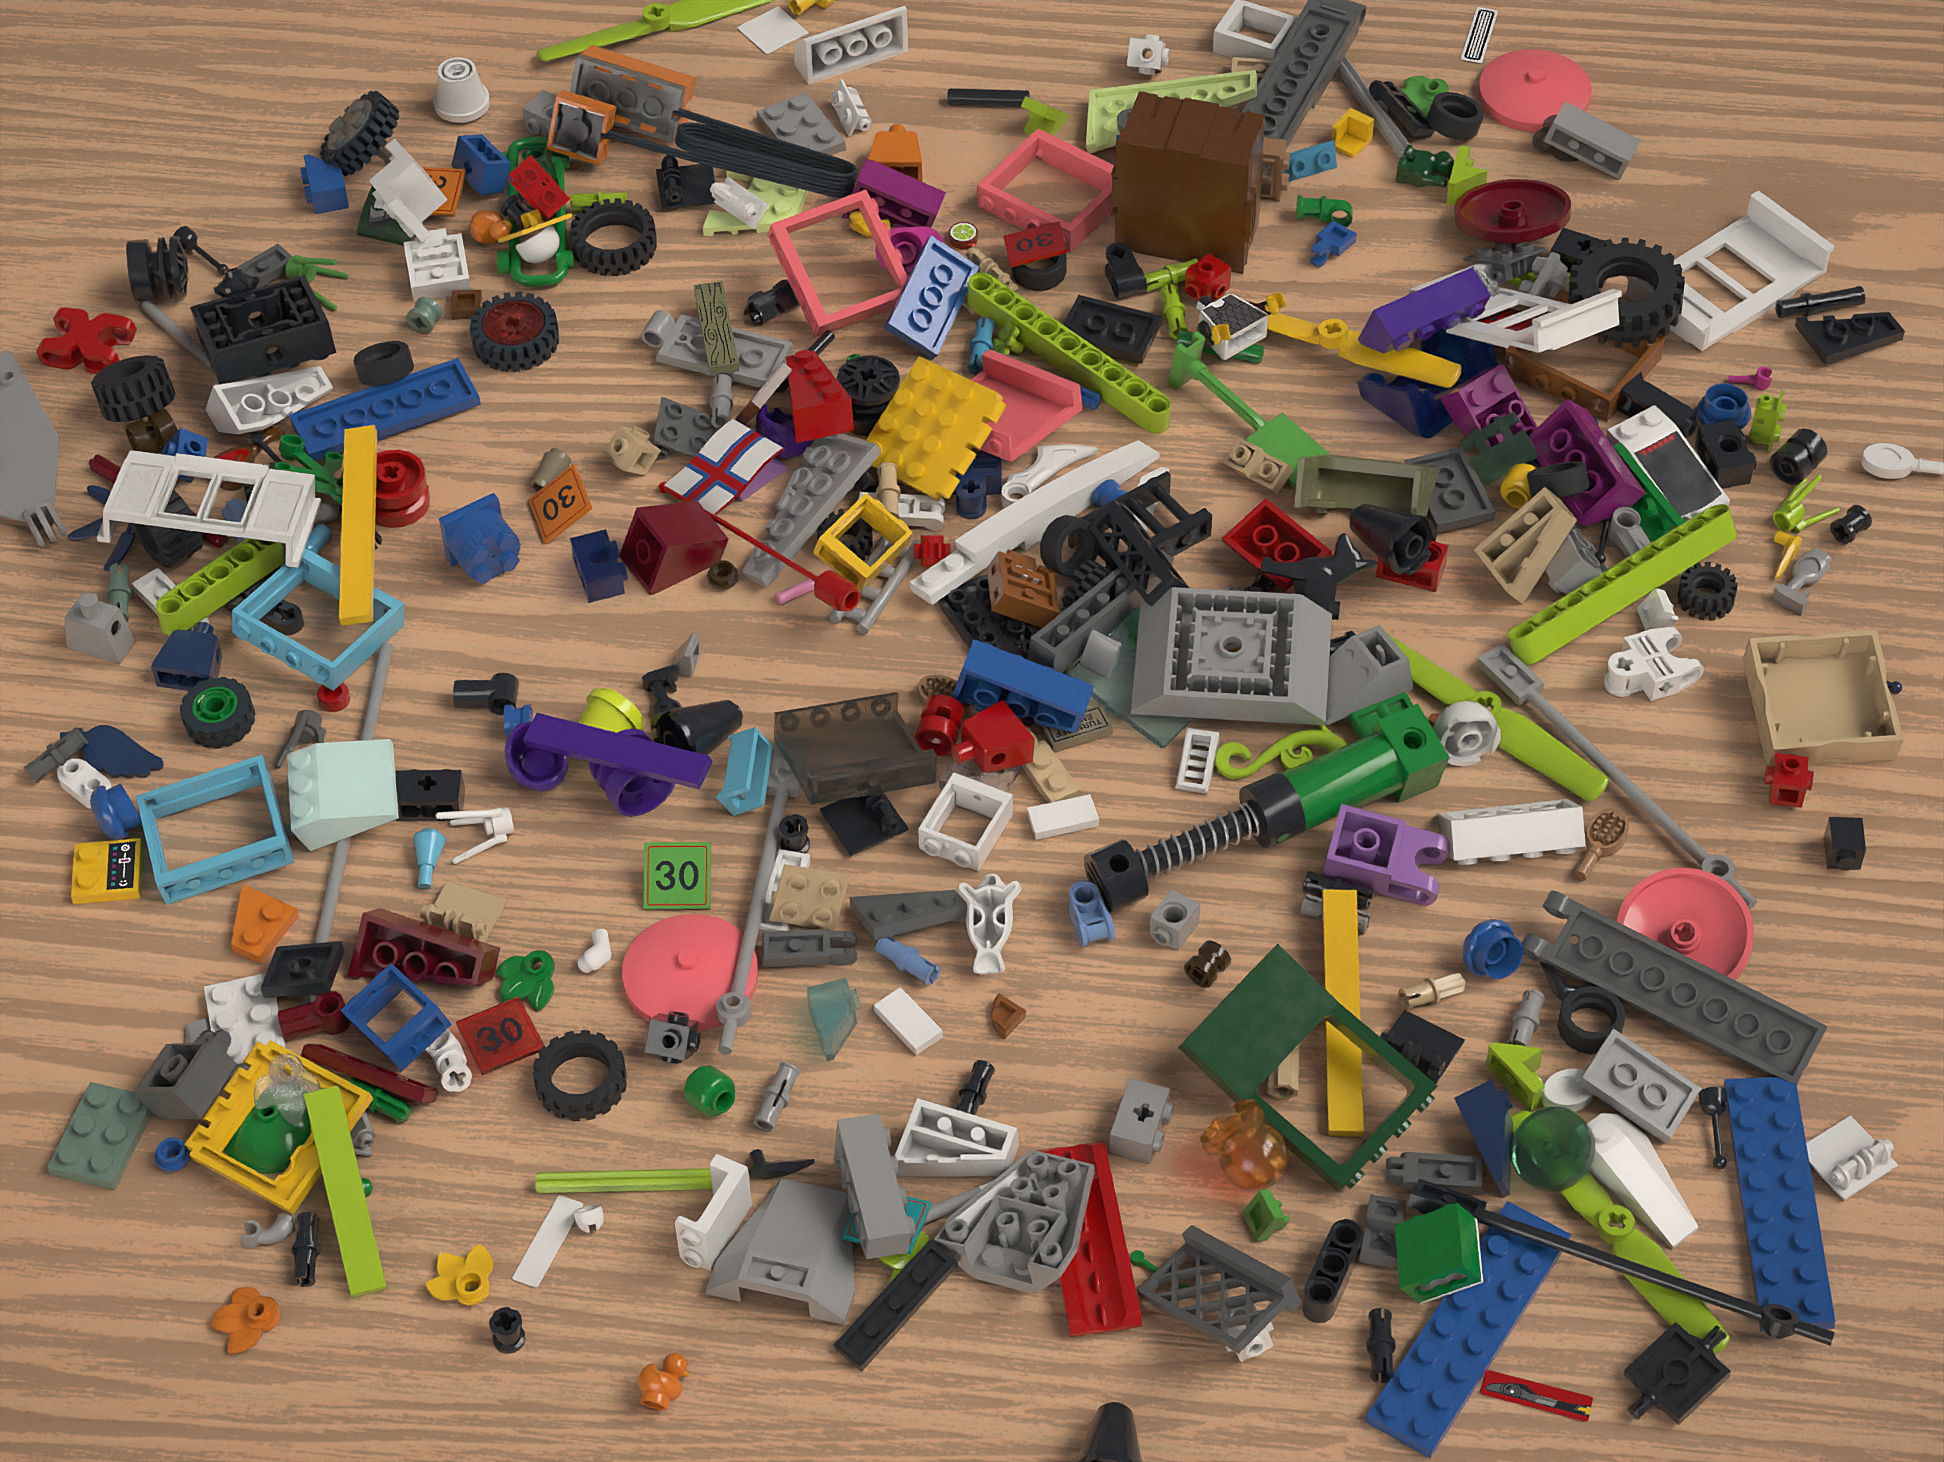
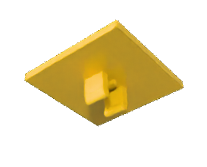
M538 209L521 215L525 229L501 237L498 241L501 243L571 218L572 215L569 213L543 222Z

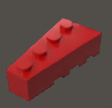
M801 350L796 352L795 355L786 356V364L792 369L788 375L796 443L854 431L851 397L817 353L810 350Z

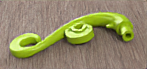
M1319 725L1320 730H1302L1277 740L1250 765L1240 769L1231 767L1229 759L1239 755L1244 757L1246 761H1250L1251 752L1249 749L1237 742L1223 744L1216 752L1215 767L1225 778L1239 780L1257 772L1279 755L1282 766L1286 770L1312 760V752L1305 746L1301 747L1300 754L1295 755L1292 752L1299 746L1315 745L1332 752L1348 745V743L1338 735L1333 734L1325 725Z

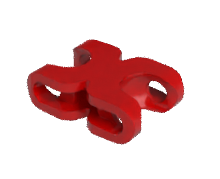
M61 307L57 310L53 321L56 330L63 336L44 338L40 342L36 354L39 360L49 367L69 370L84 362L87 372L98 374L107 366L120 361L117 352L110 347L114 345H129L137 333V328L133 321L125 316L103 313L89 320L88 313L83 309Z

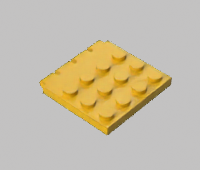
M919 356L866 439L868 442L875 443L881 451L870 468L877 471V467H880L881 463H893L897 466L898 482L937 501L942 496L949 499L960 482L955 477L956 473L964 476L976 457V454L971 449L973 447L978 450L981 449L992 431V428L987 425L988 422L996 424L1007 405L1002 402L1003 397L998 392Z

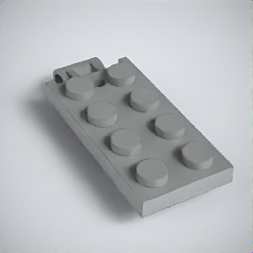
M662 310L655 311L641 336L647 345L655 348L661 347L656 356V362L710 375L699 319L680 314L675 323L674 318L669 313ZM732 327L739 371L721 374L728 375L734 382L761 388L781 364H786V356H791L793 353V342Z

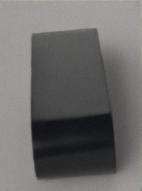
M1342 1219L1332 1225L1306 1282L1302 1310L1305 1317L1314 1323H1325L1333 1317L1359 1259L1363 1233L1359 1224L1353 1220ZM1339 1241H1349L1350 1244H1343ZM1328 1269H1334V1270H1337L1338 1272L1332 1273V1272H1328L1327 1270H1328ZM1314 1298H1322L1326 1301L1318 1302Z

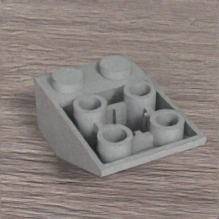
M1380 625L1351 636L1329 656L1326 725L1346 718L1350 713L1413 689L1409 659Z

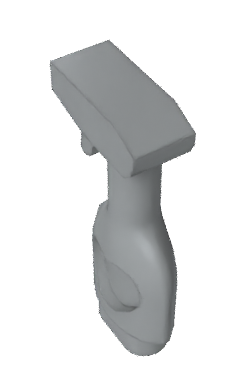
M1817 548L1804 552L1792 567L1793 578L1787 585L1778 584L1775 586L1774 600L1801 616L1805 612L1806 599L1809 597L1810 591L1804 590L1800 594L1798 591L1803 585L1813 584L1823 577L1830 569L1829 564L1832 561L1830 555Z

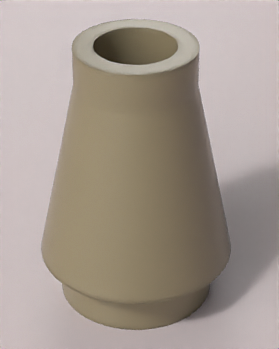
M551 448L549 452H545L535 478L531 482V486L537 492L570 467V457L557 448Z

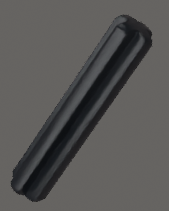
M950 88L947 92V102L949 105L1021 107L1025 96L1030 98V93L1027 90Z

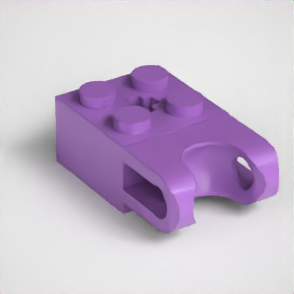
M1341 804L1322 876L1333 879L1342 877L1345 878L1347 883L1372 888L1373 893L1418 905L1429 906L1438 897V882L1435 877L1420 871L1417 865H1438L1442 863L1449 854L1450 843L1445 836L1405 825L1406 821Z

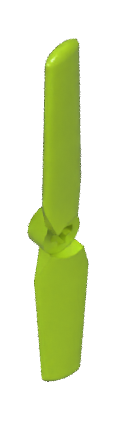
M680 0L668 6L661 3H653L643 9V18L537 50V56L542 61H550L583 52L591 45L603 47L652 33V31H661L670 26V32L693 28L774 0Z
M1389 635L1409 659L1412 681L1442 703L1450 706L1457 702L1472 701L1486 708L1488 706L1491 707L1489 711L1493 714L1501 730V740L1498 744L1501 749L1588 802L1595 800L1603 793L1609 781L1607 776L1527 717L1502 707V702L1498 695L1490 691L1476 692L1469 684Z
M1520 1111L1510 1116L1513 1121V1133L1572 1208L1598 1229V1234L1602 1240L1613 1245L1612 1252L1614 1255L1685 1279L1660 1246L1634 1228L1635 1219L1632 1212L1626 1207L1613 1204L1602 1186L1533 1112ZM1610 1221L1615 1224L1622 1223V1229H1619L1617 1226L1610 1227ZM1622 1273L1671 1326L1676 1322L1689 1334L1700 1339L1705 1337L1714 1326H1719L1720 1331L1723 1330L1727 1337L1713 1349L1714 1354L1720 1353L1730 1341L1729 1334L1703 1301Z

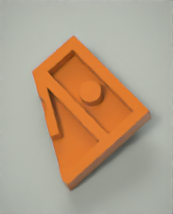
M244 884L241 887L231 941L233 952L262 964L299 917L297 908Z

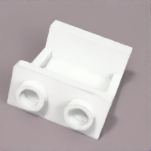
M718 1154L715 1155L709 1164L713 1198L697 1222L682 1216H678L675 1220L680 1258L691 1267H702L709 1271H712L716 1260L725 1250L752 1206L748 1167Z

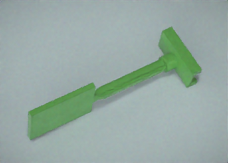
M1198 331L1193 333L1191 344L1188 348L1184 347L1181 343L1176 345L1168 383L1175 390L1192 378L1204 384L1256 430V432L1245 439L1246 441L1262 448L1266 454L1289 464L1294 469L1287 480L1293 488L1296 489L1298 460L1300 457L1330 454L1283 412L1271 421L1266 422L1207 370L1208 367L1200 361L1205 337Z

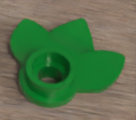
M536 950L530 952L525 957L512 956L504 960L496 970V973L505 979L500 988L501 1003L506 1005L527 997L531 1005L537 1011H541L549 1003L555 990L551 979L555 970V962L552 956L546 951ZM542 962L539 969H532L536 963Z

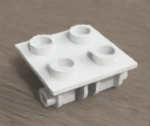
M1851 1115L1806 1143L1810 1165L1844 1201L1898 1167V1164L1890 1157L1891 1152L1894 1150L1891 1141L1886 1138L1874 1140Z

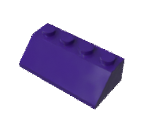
M1473 267L1374 309L1358 337V341L1360 344L1383 354L1394 349L1401 351L1414 340L1419 338L1422 341L1426 340L1439 329L1445 328L1448 330L1456 326L1464 318L1469 317L1473 319L1478 317L1485 311V305L1491 295Z

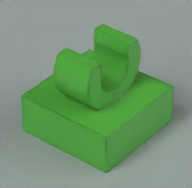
M1259 1190L1242 1211L1256 1241L1268 1240L1275 1230H1282L1291 1220L1289 1216L1283 1215L1280 1209L1283 1204L1274 1198L1271 1190Z

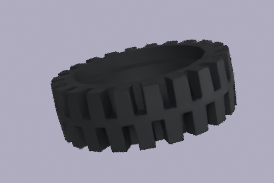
M615 198L614 203H610L609 199H604L603 205L596 201L592 203V209L588 206L584 207L582 213L578 212L575 215V220L571 222L570 240L577 263L580 262L581 267L584 269L589 268V272L594 274L597 270L603 276H606L608 271H611L612 276H618V271H622L624 275L630 274V268L637 271L640 269V264L645 266L649 263V258H653L654 251L657 248L656 228L652 215H650L646 208L643 209L639 203L633 206V201L626 200L622 204V200ZM609 225H625L641 233L637 241L627 247L616 250L600 249L586 241L591 233Z

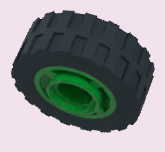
M220 676V678L212 677L206 681L198 682L196 686L188 690L186 696L184 695L182 705H180L181 718L189 737L193 738L194 742L198 745L202 744L206 748L215 747L216 749L233 745L236 741L242 740L251 731L252 724L254 725L255 723L254 715L256 713L249 692L242 683H238L233 678L228 679L227 677Z

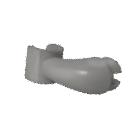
M281 1212L277 1215V1221L267 1230H261L260 1224L257 1221H246L244 1224L245 1231L252 1235L242 1234V1244L245 1248L253 1249L260 1244H271L285 1240L295 1229V1216L288 1212Z

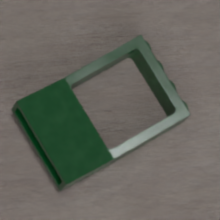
M1279 944L1267 953L1178 1046L1241 1109L1336 1191L1345 1187V1185L1351 1189L1364 1176L1360 1169L1369 1160L1374 1164L1388 1150L1384 1145L1385 1142L1392 1135L1396 1138L1400 1137L1412 1124L1408 1118L1416 1109L1422 1113L1433 1102L1435 1097L1431 1093L1438 1087L1437 1084L1340 1004ZM1321 1020H1326L1407 1089L1406 1096L1342 1164H1338L1257 1093L1258 1087Z

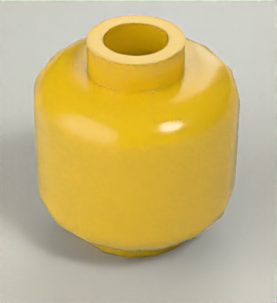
M1521 463L1509 469L1500 488L1502 498L1507 504L1520 509L1532 499L1527 474L1537 469L1536 467Z

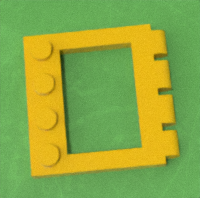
M271 1040L267 1045L257 1041L243 1060V1063L250 1067V1069L247 1071L238 1067L223 1089L230 1096L227 1100L222 1096L216 1098L202 1118L209 1124V1127L206 1128L198 1124L184 1146L191 1150L189 1155L194 1161L293 1215L322 1174L312 1127L310 1128L312 1133L303 1145L298 1146L290 1157L291 1163L282 1175H278L274 1181L222 1153L228 1142L280 1069L320 1090L339 1085L350 1132L374 1098L369 1092Z

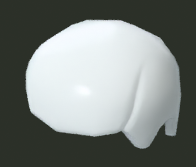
M549 225L515 247L519 255L526 262L536 264L547 261L555 254L559 247V236L554 227Z

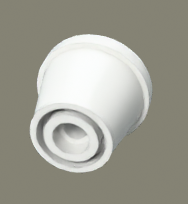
M450 58L442 62L438 67L437 90L433 96V103L436 113L444 120L454 123L471 122L485 114L489 108V92L482 84L475 64L467 58Z

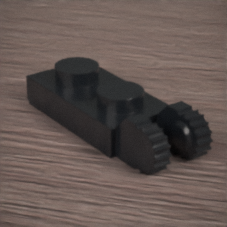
M1379 80L1370 83L1369 93L1373 95L1375 101H1382L1388 107V113L1401 121L1404 125V130L1413 137H1431L1435 130L1429 125L1427 117L1394 83L1390 81L1381 82Z

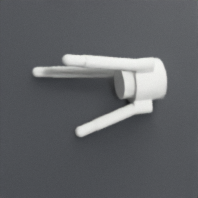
M508 807L492 810L439 812L436 814L437 819H454L449 822L450 826L484 823L486 834H493L494 836L453 858V864H458L496 844L507 842L506 834L514 833L512 816Z

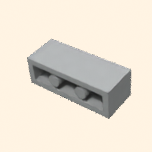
M1564 102L1544 139V142L1618 180L1621 179L1641 141L1567 102Z

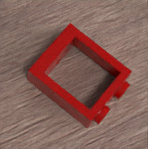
M532 155L525 159L506 178L533 210L538 209L544 222L570 200L567 194Z

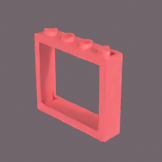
M1037 129L977 185L978 207L1023 230L1059 221L1067 252L1071 253L1111 214L1113 208L1111 172L1114 165ZM1037 158L1102 190V192L1070 223H1067L1002 190Z
M867 190L770 225L767 234L768 239L815 338L821 336L826 330L835 331L893 309L909 276L902 266L903 258L900 251L894 249L891 243V233L887 224H882L878 215L879 208L874 198H870ZM859 208L897 289L826 315L788 234Z

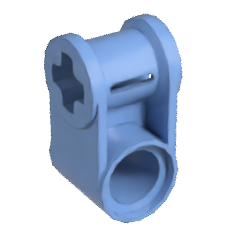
M1090 881L1074 883L1069 891L1068 911L1081 948L1088 947L1090 942L1105 938L1109 941L1115 940L1114 924L1110 913L1106 910L1098 887Z

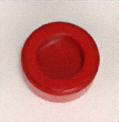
M343 682L334 690L322 684L317 691L319 706L327 712L341 711L350 703L349 689Z

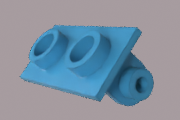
M1334 140L1291 152L1289 170L1284 171V173L1289 174V182L1337 168Z

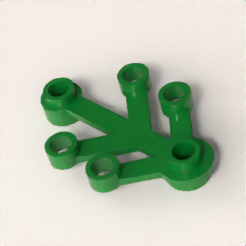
M293 434L281 436L279 443L281 457L290 461L296 460L305 468L294 466L287 462H277L274 465V469L315 475V491L329 494L337 503L342 504L343 470L341 478L336 479L334 475L336 470L342 467L343 456L337 452L325 453L324 467H322L303 452L305 444L303 438Z

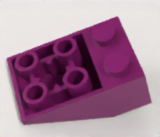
M1503 363L1481 371L1440 397L1454 424L1499 472L1527 455L1528 446L1524 440L1537 428V425Z

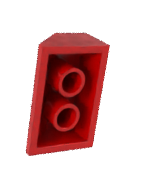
M1267 498L1221 538L1223 543L1259 572L1262 556L1270 557L1272 561L1286 563L1300 561L1303 558L1312 556H1332V552L1328 547ZM1260 572L1286 594L1295 593L1293 580Z

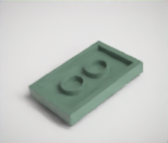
M90 1082L47 1166L49 1174L115 1190L152 1112L132 1091Z

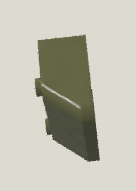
M1330 454L1300 457L1298 460L1294 507L1311 506L1310 512L1327 514L1329 513V508L1355 509L1362 504H1370L1426 517L1436 483L1438 467Z

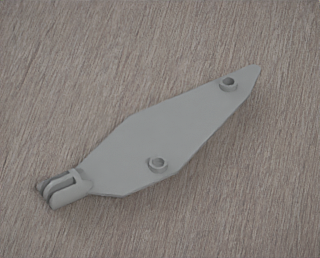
M3 351L0 353V517L28 523L37 543L43 547L46 545L41 537L40 530H45L51 543L57 540L50 527L54 523L62 537L67 534L56 510H54L60 438L12 352Z

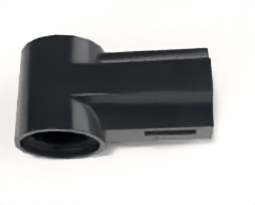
M509 673L495 674L491 680H456L453 686L454 707L488 708L492 713L504 716L505 705H513L516 708L519 680Z

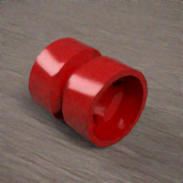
M939 694L928 697L924 703L921 720L914 735V742L917 747L923 752L935 756H946L952 753L951 747L956 745L965 715L963 705L955 698Z

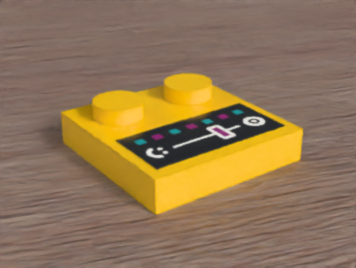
M141 838L74 844L71 889L73 904L141 899L143 843Z

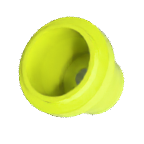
M595 688L586 698L587 705L577 722L616 733L633 728L644 730L643 717L640 711L626 697L609 688Z

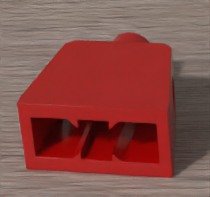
M1002 700L964 721L962 724L961 743L953 745L951 752L956 763L961 764L972 759L982 772L991 773L1033 762L1035 738Z

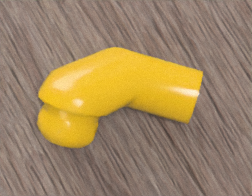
M852 212L849 216L851 229L864 236H872L861 212ZM889 219L881 220L882 224L886 223L888 228L891 229Z

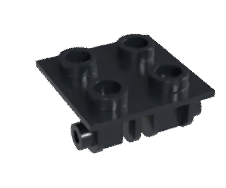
M666 155L663 158L661 169H656L662 210L716 204L714 202L715 198L710 192L712 184L715 183L713 167L703 164L678 166V160L675 157Z
M862 777L857 781L856 793L819 809L850 856L909 830L880 786L873 779H868V777Z
M1406 1010L1402 1012L1388 1034L1382 1032L1380 1035L1385 1042L1435 1084L1438 1083L1465 1042V1039Z

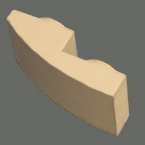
M1238 438L1222 462L1233 471L1278 495L1294 470L1289 464L1266 454L1262 448L1241 438Z

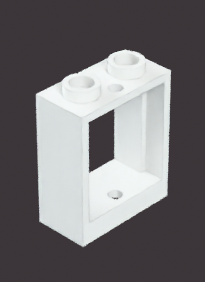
M1235 0L1214 30L1213 52L1230 58L1274 59L1296 22L1297 17L1244 0ZM1245 25L1277 36L1270 44L1238 34V32Z
M953 772L918 828L919 849L931 856H939L954 862L960 867L970 868L979 872L1013 815V795ZM955 805L992 818L976 846L939 833Z

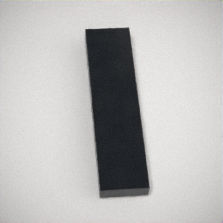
M930 1239L834 1344L835 1350L863 1371L956 1269L958 1261Z

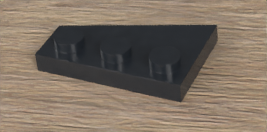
M1890 312L1854 314L1849 319H1835L1834 315L1823 316L1822 320L1808 321L1807 317H1798L1795 323L1797 330L1825 365L1903 340L1905 333L1904 329Z

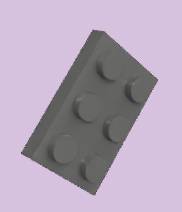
M1463 447L1405 460V463L1438 467L1436 483L1427 513L1429 519L1432 520L1436 527V533L1495 520L1496 511Z

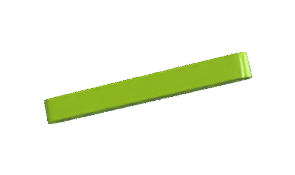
M979 272L969 277L968 306L984 318L993 320L995 326L999 329L1005 328V324L1011 321L1020 330L1016 337L1017 341L1024 344L1025 347L1084 388L1098 393L1103 401L1146 431L1158 434L1165 432L1169 428L1171 401L1166 395L991 275Z
M1718 504L1705 509L1513 627L1507 633L1513 654L1526 666L1540 661L1737 538L1738 534L1729 506Z

